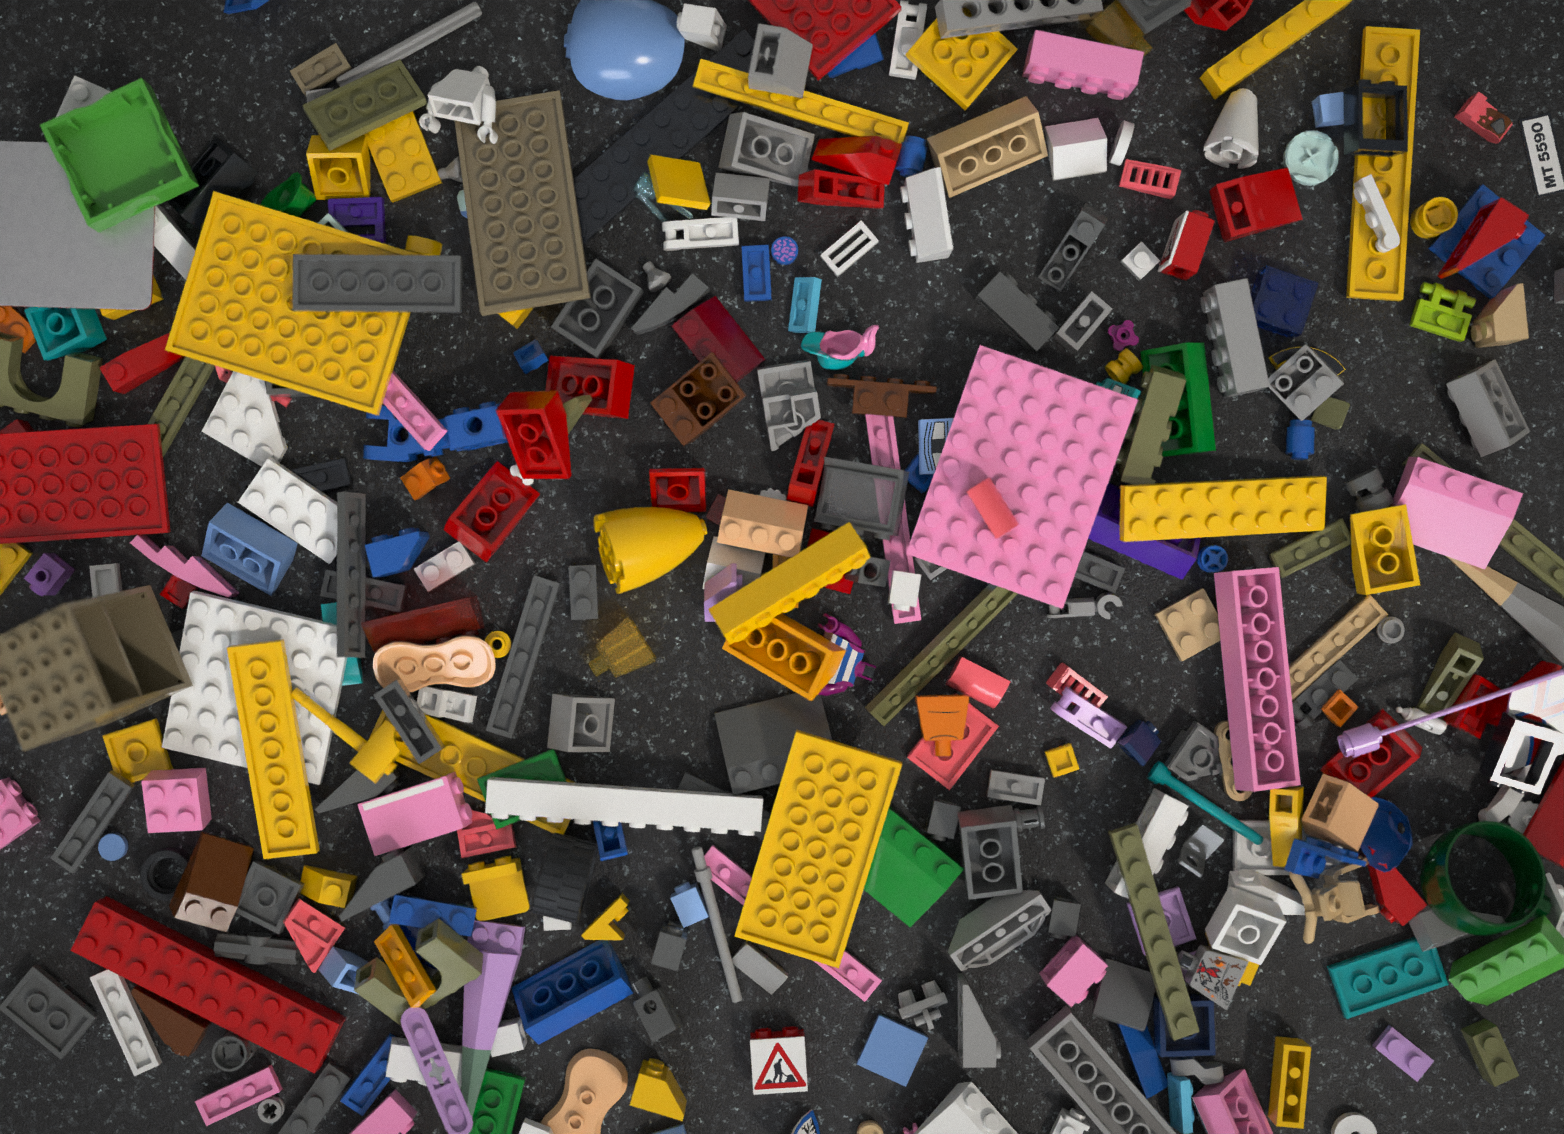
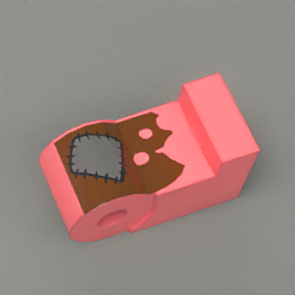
M1477 92L1467 99L1454 117L1487 141L1497 144L1513 125L1512 121L1486 101L1487 97Z

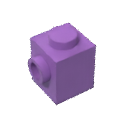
M44 553L24 579L31 584L29 587L40 596L56 595L75 569L55 553Z

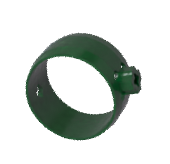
M1476 821L1461 825L1441 835L1430 846L1423 858L1420 878L1424 897L1435 915L1446 925L1457 931L1473 935H1492L1513 929L1524 923L1527 919L1533 921L1550 913L1552 904L1550 903L1551 898L1544 895L1546 877L1542 860L1533 844L1522 833L1506 824L1494 821ZM1461 834L1473 835L1488 841L1504 855L1510 864L1516 883V897L1510 914L1501 924L1485 921L1472 914L1462 905L1452 889L1448 876V858L1454 842Z

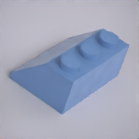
M226 503L209 521L201 556L272 596L294 559L298 543L272 529L264 522L251 517L243 510Z

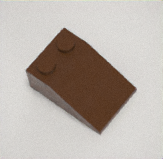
M202 831L169 904L174 917L227 932L238 908L254 848Z

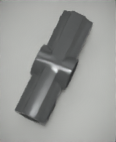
M219 932L214 944L216 957L244 959V962L249 964L274 962L296 965L301 955L293 939L272 937L269 933L263 932L247 934Z

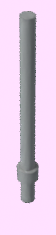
M695 847L691 849L696 866L694 873L697 882L701 884L731 1000L733 1003L742 1000V995L710 880L713 878L710 866L706 865L702 847Z

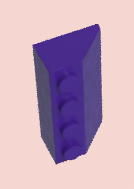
M1108 482L1088 539L1183 580L1197 559L1201 537L1129 542L1119 540L1121 488Z

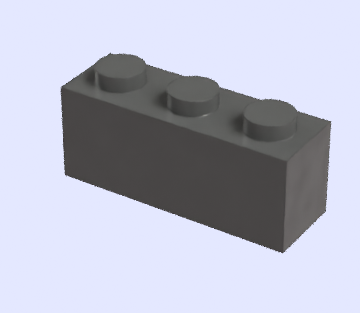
M999 272L977 295L975 300L1034 354L1059 328L1055 324L1057 320L1050 312L1046 310L1042 312L1036 306L1037 300L1030 293L1025 292L1023 294L1016 287L1018 283L1008 273L1003 275Z
M401 679L395 680L373 695L418 764L445 748L444 743Z

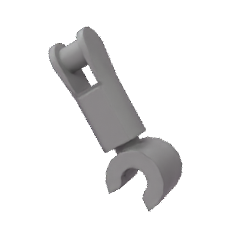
M1105 592L1101 593L1095 601L1093 597L1066 599L1067 612L1060 613L1059 607L1049 604V614H1046L1047 618L1094 616L1095 612H1098L1105 619H1110V613L1104 609L1105 603L1111 601L1117 607L1123 605L1119 597L1113 593Z

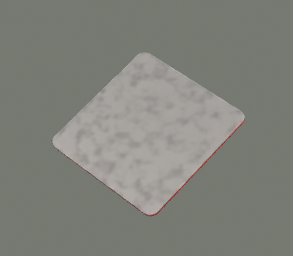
M0 141V306L117 310L147 309L152 303L155 207L101 232H97L87 225L71 192L68 177L62 166L57 162L48 142Z

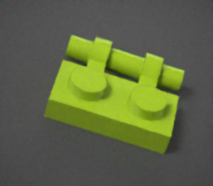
M1423 282L1420 292L1428 294L1429 300H1417L1409 326L1458 342L1464 341L1472 315L1464 313L1462 310L1464 306L1473 308L1476 298L1467 296V292L1457 290L1455 292L1445 289L1444 285L1439 283L1430 284ZM1440 299L1452 302V307L1439 305Z

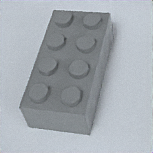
M1248 279L1212 286L1203 292L1201 308L1203 313H1207L1209 323L1206 324V332L1209 340L1212 339L1213 341L1212 361L1214 366H1218L1220 376L1217 377L1219 391L1223 392L1224 398L1256 392L1269 387Z

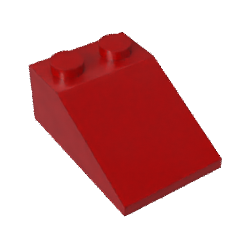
M1502 197L1481 207L1437 276L1443 279L1459 272L1511 240L1518 239L1526 229L1524 223L1529 215Z
M550 356L545 391H558L562 404L579 396L590 395L592 400L583 412L584 415L628 419L635 365L619 360Z
M558 391L511 392L496 409L522 479H569L572 475L567 415Z
M497 461L448 518L443 530L487 563L536 501L540 493L531 486L523 484V480L518 476H512L510 470Z
M1384 709L1380 710L1367 722L1373 727H1377L1379 731L1399 725ZM1402 729L1382 736V742L1379 743L1380 748L1378 750L1354 758L1352 756L1345 757L1339 749L1320 770L1325 775L1349 782L1372 798L1419 759L1423 747Z

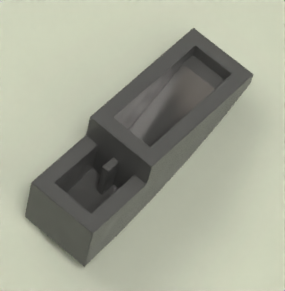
M693 273L675 294L666 287L631 328L636 335H640L673 322L697 305L710 292L709 287Z

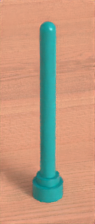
M1157 761L1152 767L1147 779L1156 785L1158 783L1161 785L1166 784L1254 844H1262L1263 837L1259 833L1173 777L1171 771L1164 766V763Z

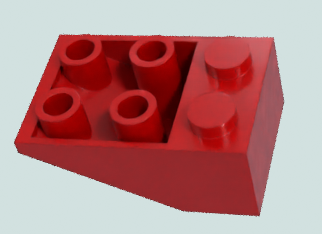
M1288 168L1244 176L1216 184L1209 190L1224 242L1303 220Z

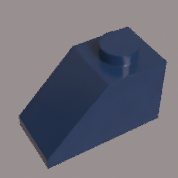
M1137 719L1123 732L1116 743L1132 761L1143 766L1159 746L1161 740L1156 736L1159 731L1150 721L1144 723Z

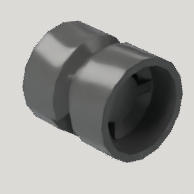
M1378 467L1360 473L1345 482L1350 495L1357 498L1355 505L1359 513L1382 509L1394 503L1389 489L1382 487L1384 479Z
M229 1031L212 1048L213 1062L223 1071L232 1072L238 1070L254 1056L257 1044Z

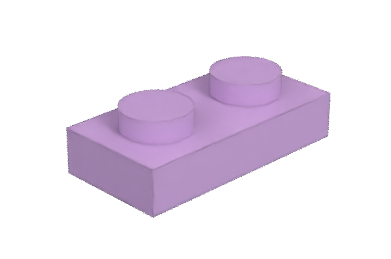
M1390 1025L1386 1027L1372 1045L1417 1082L1434 1062V1060Z

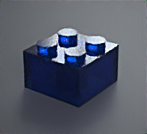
M1270 266L1259 270L1251 293L1257 327L1292 339L1302 335L1319 283Z

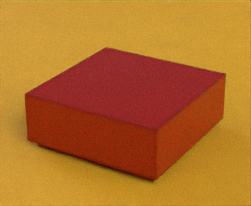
M172 575L160 595L181 609H186L189 603L190 592L197 591L199 587Z

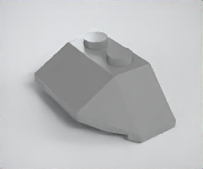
M1023 890V893L994 896L959 920L948 953L961 971L968 968L990 965L1034 936L1044 922L1045 916L1051 912V909L1039 891Z

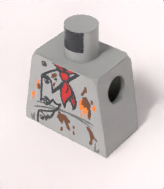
M1203 945L1198 947L1195 955L1182 950L1177 958L1180 967L1187 970L1184 980L1191 987L1227 1010L1248 961Z

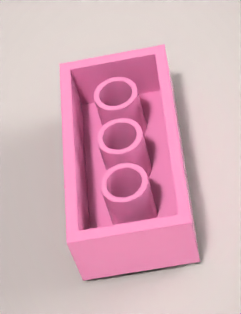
M1035 30L1028 45L1022 77L1028 78V81L1032 83L1043 84L1046 81L1055 83V87L1061 89L1076 87L1081 88V92L1086 94L1101 92L1108 94L1107 96L1111 99L1122 100L1124 97L1128 98L1138 84L1144 52Z

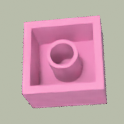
M206 768L152 770L142 780L148 833L203 830L211 821Z
M1076 935L1067 941L1039 974L1046 985L1072 1007L1075 1003L1079 1004L1085 999L1088 994L1087 989L1093 982L1098 983L1105 976V969L1108 965L1099 954Z

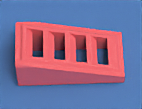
M1126 159L1119 186L1171 200L1176 194L1181 170ZM1135 168L1137 169L1135 181L1130 182L1132 169ZM1143 171L1148 172L1145 184H1141ZM1154 174L1159 175L1156 186H1152ZM1165 176L1170 177L1168 187L1162 188Z
M1061 663L1047 680L1046 684L1062 696L1061 692L1066 686L1070 688L1074 681L1077 680L1078 682L1072 690L1079 694L1084 687H1087L1081 696L1088 699L1092 693H1095L1096 695L1091 700V703L1099 708L1108 697L1064 663Z

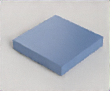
M879 1013L856 1063L906 1087L928 1040V1035Z

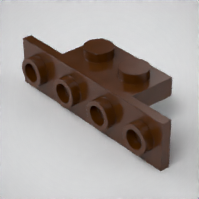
M833 374V378L827 379V386L854 388L852 414L906 418L909 393L930 395L936 393V387L930 386L928 381H914V385L903 384L902 379L888 378L887 383L876 382V377L860 376L859 381L849 380V375Z

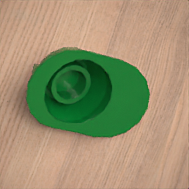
M296 172L269 192L260 206L300 217L315 203L316 196L301 182V174Z

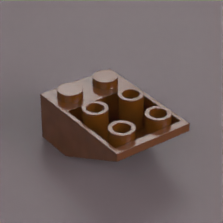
M711 352L650 403L681 444L685 446L695 441L747 395L714 352Z

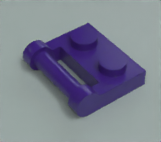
M383 197L328 199V213L336 218L343 227L375 226V234H357V236L386 244Z

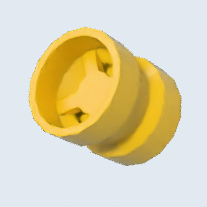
M1126 348L1119 353L1117 360L1110 361L1104 366L1109 376L1114 381L1126 384L1132 374H1137L1143 369L1138 358Z

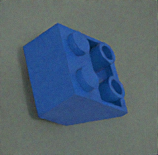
M409 528L398 531V537L386 534L371 538L372 543L365 545L372 576L386 577L411 570L430 538L429 533L421 532L419 528Z

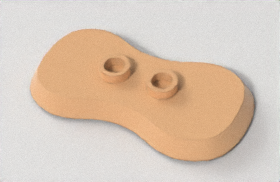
M470 635L459 636L433 645L396 641L383 646L375 653L373 669L378 683L383 688L398 679L403 681L409 692H414L434 684L476 687L488 682L493 677L495 657L491 647L485 641Z
M585 1049L577 1053L567 1066L564 1091L559 1102L545 1115L541 1124L551 1127L554 1134H601V1125L606 1113L623 1096L627 1088L628 1073L623 1063L613 1055L598 1049Z

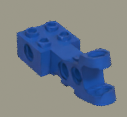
M488 402L480 404V409L459 408L453 410L454 415L439 419V422L448 431L430 451L424 449L409 431L407 440L402 441L400 434L405 427L386 406L381 407L379 416L366 412V418L389 420L387 447L364 445L363 459L411 462L418 460V454L424 453V456L431 455L432 457L444 455L443 449L450 448V451H470L508 443L496 412L500 404Z

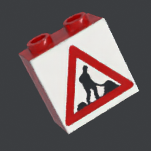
M1193 210L1192 212L1185 211L1174 221L1158 272L1184 281L1196 274L1215 220L1209 219L1207 213Z
M788 1026L782 1028V1031L772 1032L770 1028L756 1029L755 1033H750L753 1095L808 1091L804 1030H799L796 1026Z

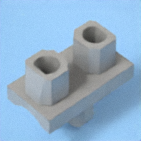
M935 980L921 985L926 997L922 1001L916 1002L911 989L898 994L901 1007L898 1010L902 1019L923 1012L922 1016L914 1018L916 1026L927 1023L929 1030L934 1028L932 1020L942 1016L939 1009L930 1013L928 1010L948 1003L945 993H941Z

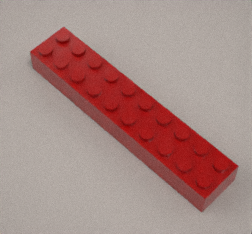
M107 896L95 901L70 950L314 1074L323 1065L346 1019V1016L230 958L216 957L214 950Z

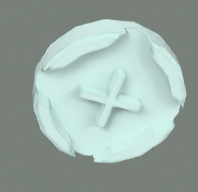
M1305 131L1296 135L1287 144L1283 153L1284 168H1288L1290 176L1295 182L1302 185H1317L1326 181L1335 172L1338 165V149L1327 134L1319 131Z

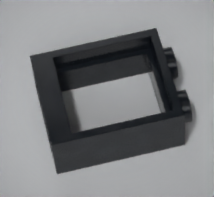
M1362 79L1355 81L1354 85L1343 89L1344 155L1394 157L1408 152L1407 86L1396 85L1395 81H1383L1378 84H1372V80ZM1363 97L1385 99L1386 139L1363 138Z
M1503 711L1478 771L1487 777L1486 781L1494 786L1502 788L1505 784L1521 794L1527 795L1528 791L1540 794L1564 739V733L1552 725ZM1518 732L1542 739L1525 779L1501 773Z

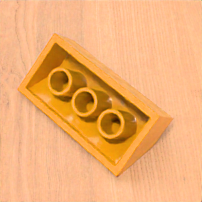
M783 613L772 618L768 625L751 631L740 642L729 644L726 639L722 647L725 651L810 701L819 694L836 674L846 652L844 648Z

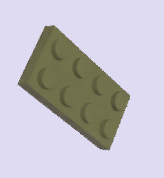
M399 59L302 106L307 117L330 151L426 105L427 102L425 96Z

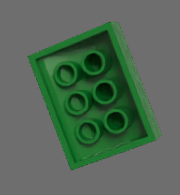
M889 806L863 890L911 927L945 893L964 869L959 862Z

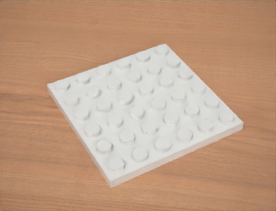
M190 592L179 654L193 686L171 695L162 748L248 768L227 647L231 645L284 639L292 690L299 688L336 718L347 658L337 657V625L207 593ZM294 699L308 782L320 785L323 782L333 731L305 707H301V704Z

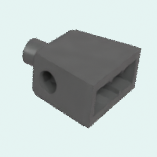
M647 976L633 983L640 997L633 1004L652 1043L683 1025L662 987L654 990ZM650 1000L656 1003V1010L650 1007Z

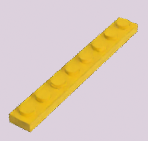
M700 59L693 84L694 88L854 137L879 136L900 144L904 142L908 122L808 91H804L803 98L749 89V73Z

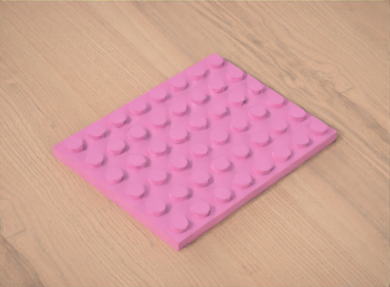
M980 345L906 554L1063 609L1138 399ZM988 477L991 478L1019 525L998 539H995L966 491Z

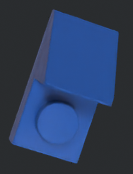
M593 820L600 860L604 861L628 855L622 823L618 822V826H604L602 821Z

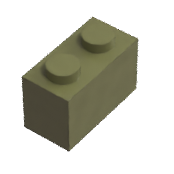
M1484 1018L1461 1029L1484 1080L1496 1087L1519 1076L1500 1031L1495 1024Z

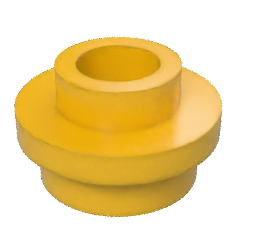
M494 631L485 638V642L491 647L495 658L504 657L510 652L512 642L505 632ZM496 639L502 642V647L499 650L493 647V642Z

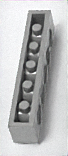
M940 0L935 6L940 38L943 39L1095 19L1103 11L1102 0H1074V4L1067 0H1046L1049 7L1043 6L1040 0ZM1014 1L1019 2L1023 6V10L1017 9ZM988 5H993L997 9L998 14L992 13ZM962 8H967L971 12L972 17L965 16Z

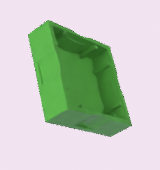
M143 78L106 94L91 105L76 108L40 125L57 162L62 166L68 177L71 192L87 225L97 232H101L199 186L153 88Z

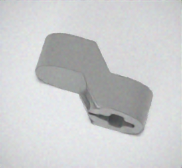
M1194 1056L1170 1057L1171 1072L1175 1076L1195 1075L1205 1085L1224 1081L1221 1062L1199 1063Z

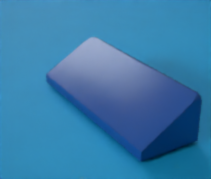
M1117 1024L1144 1096L1150 1098L1168 1087V1081L1157 1052L1154 1049L1147 1025L1144 1031Z

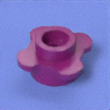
M1125 320L1121 325L1109 327L1108 334L1111 336L1115 350L1121 351L1128 345L1135 346L1138 343L1139 338L1133 331L1134 324L1132 321ZM1122 333H1125V338L1121 337Z

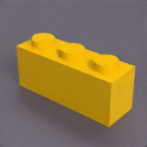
M1275 1037L1268 1118L1279 1127L1304 1129L1311 1046L1303 1039Z

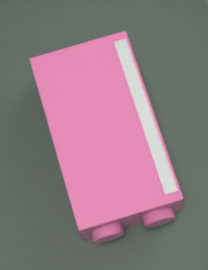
M456 772L388 795L368 799L358 804L374 856L462 829L472 823V810L469 804L465 802L463 783L457 777Z

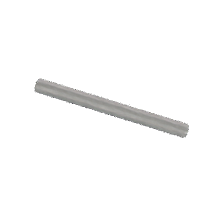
M476 2L470 3L338 76L336 79L338 85L342 87L399 59L401 60L482 15L479 5Z

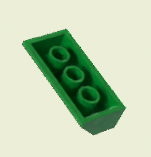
M1181 343L1140 351L1143 374L1145 371H1150L1151 365L1183 373L1186 379L1176 415L1169 416L1168 419L1172 421L1168 440L1161 442V446H1163L1162 456L1168 457L1216 451L1204 343Z

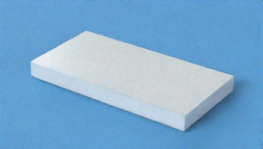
M1239 820L1263 837V842L1260 845H1256L1233 830V871L1246 869L1263 875H1289L1290 872L1284 870L1285 867L1273 866L1270 820ZM1303 827V829H1302V840L1305 841L1306 836L1311 837V838H1314V839H1317V840L1319 839V838L1310 836V835H1308V834H1305L1304 827ZM1326 856V866L1320 875H1324L1327 869L1343 864V862Z

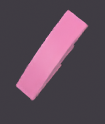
M137 535L130 542L151 561L180 579L201 589L226 597H236L239 594L201 556H192L188 560L174 546H164L160 549L146 535Z

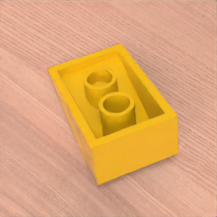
M1406 504L1350 514L1352 569L1356 592L1358 594L1370 595L1420 585Z

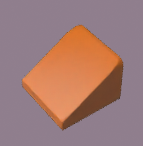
M1338 689L1323 705L1321 710L1334 725L1341 727L1359 707Z

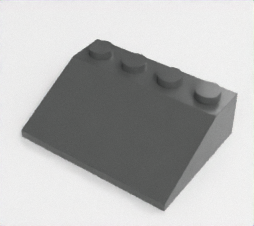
M793 693L714 713L733 795L781 783L796 730L832 740L821 695H817L810 701L798 693Z

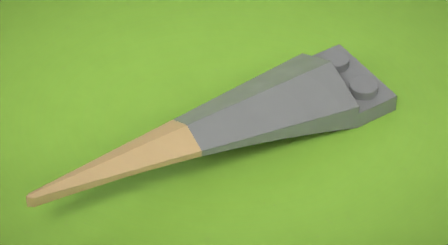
M1447 557L1505 610L1564 669L1563 606L1488 566L1482 569Z

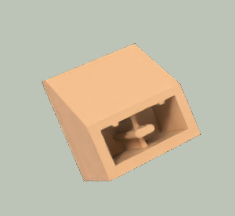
M1323 774L1302 817L1305 834L1358 852L1379 805L1349 782Z

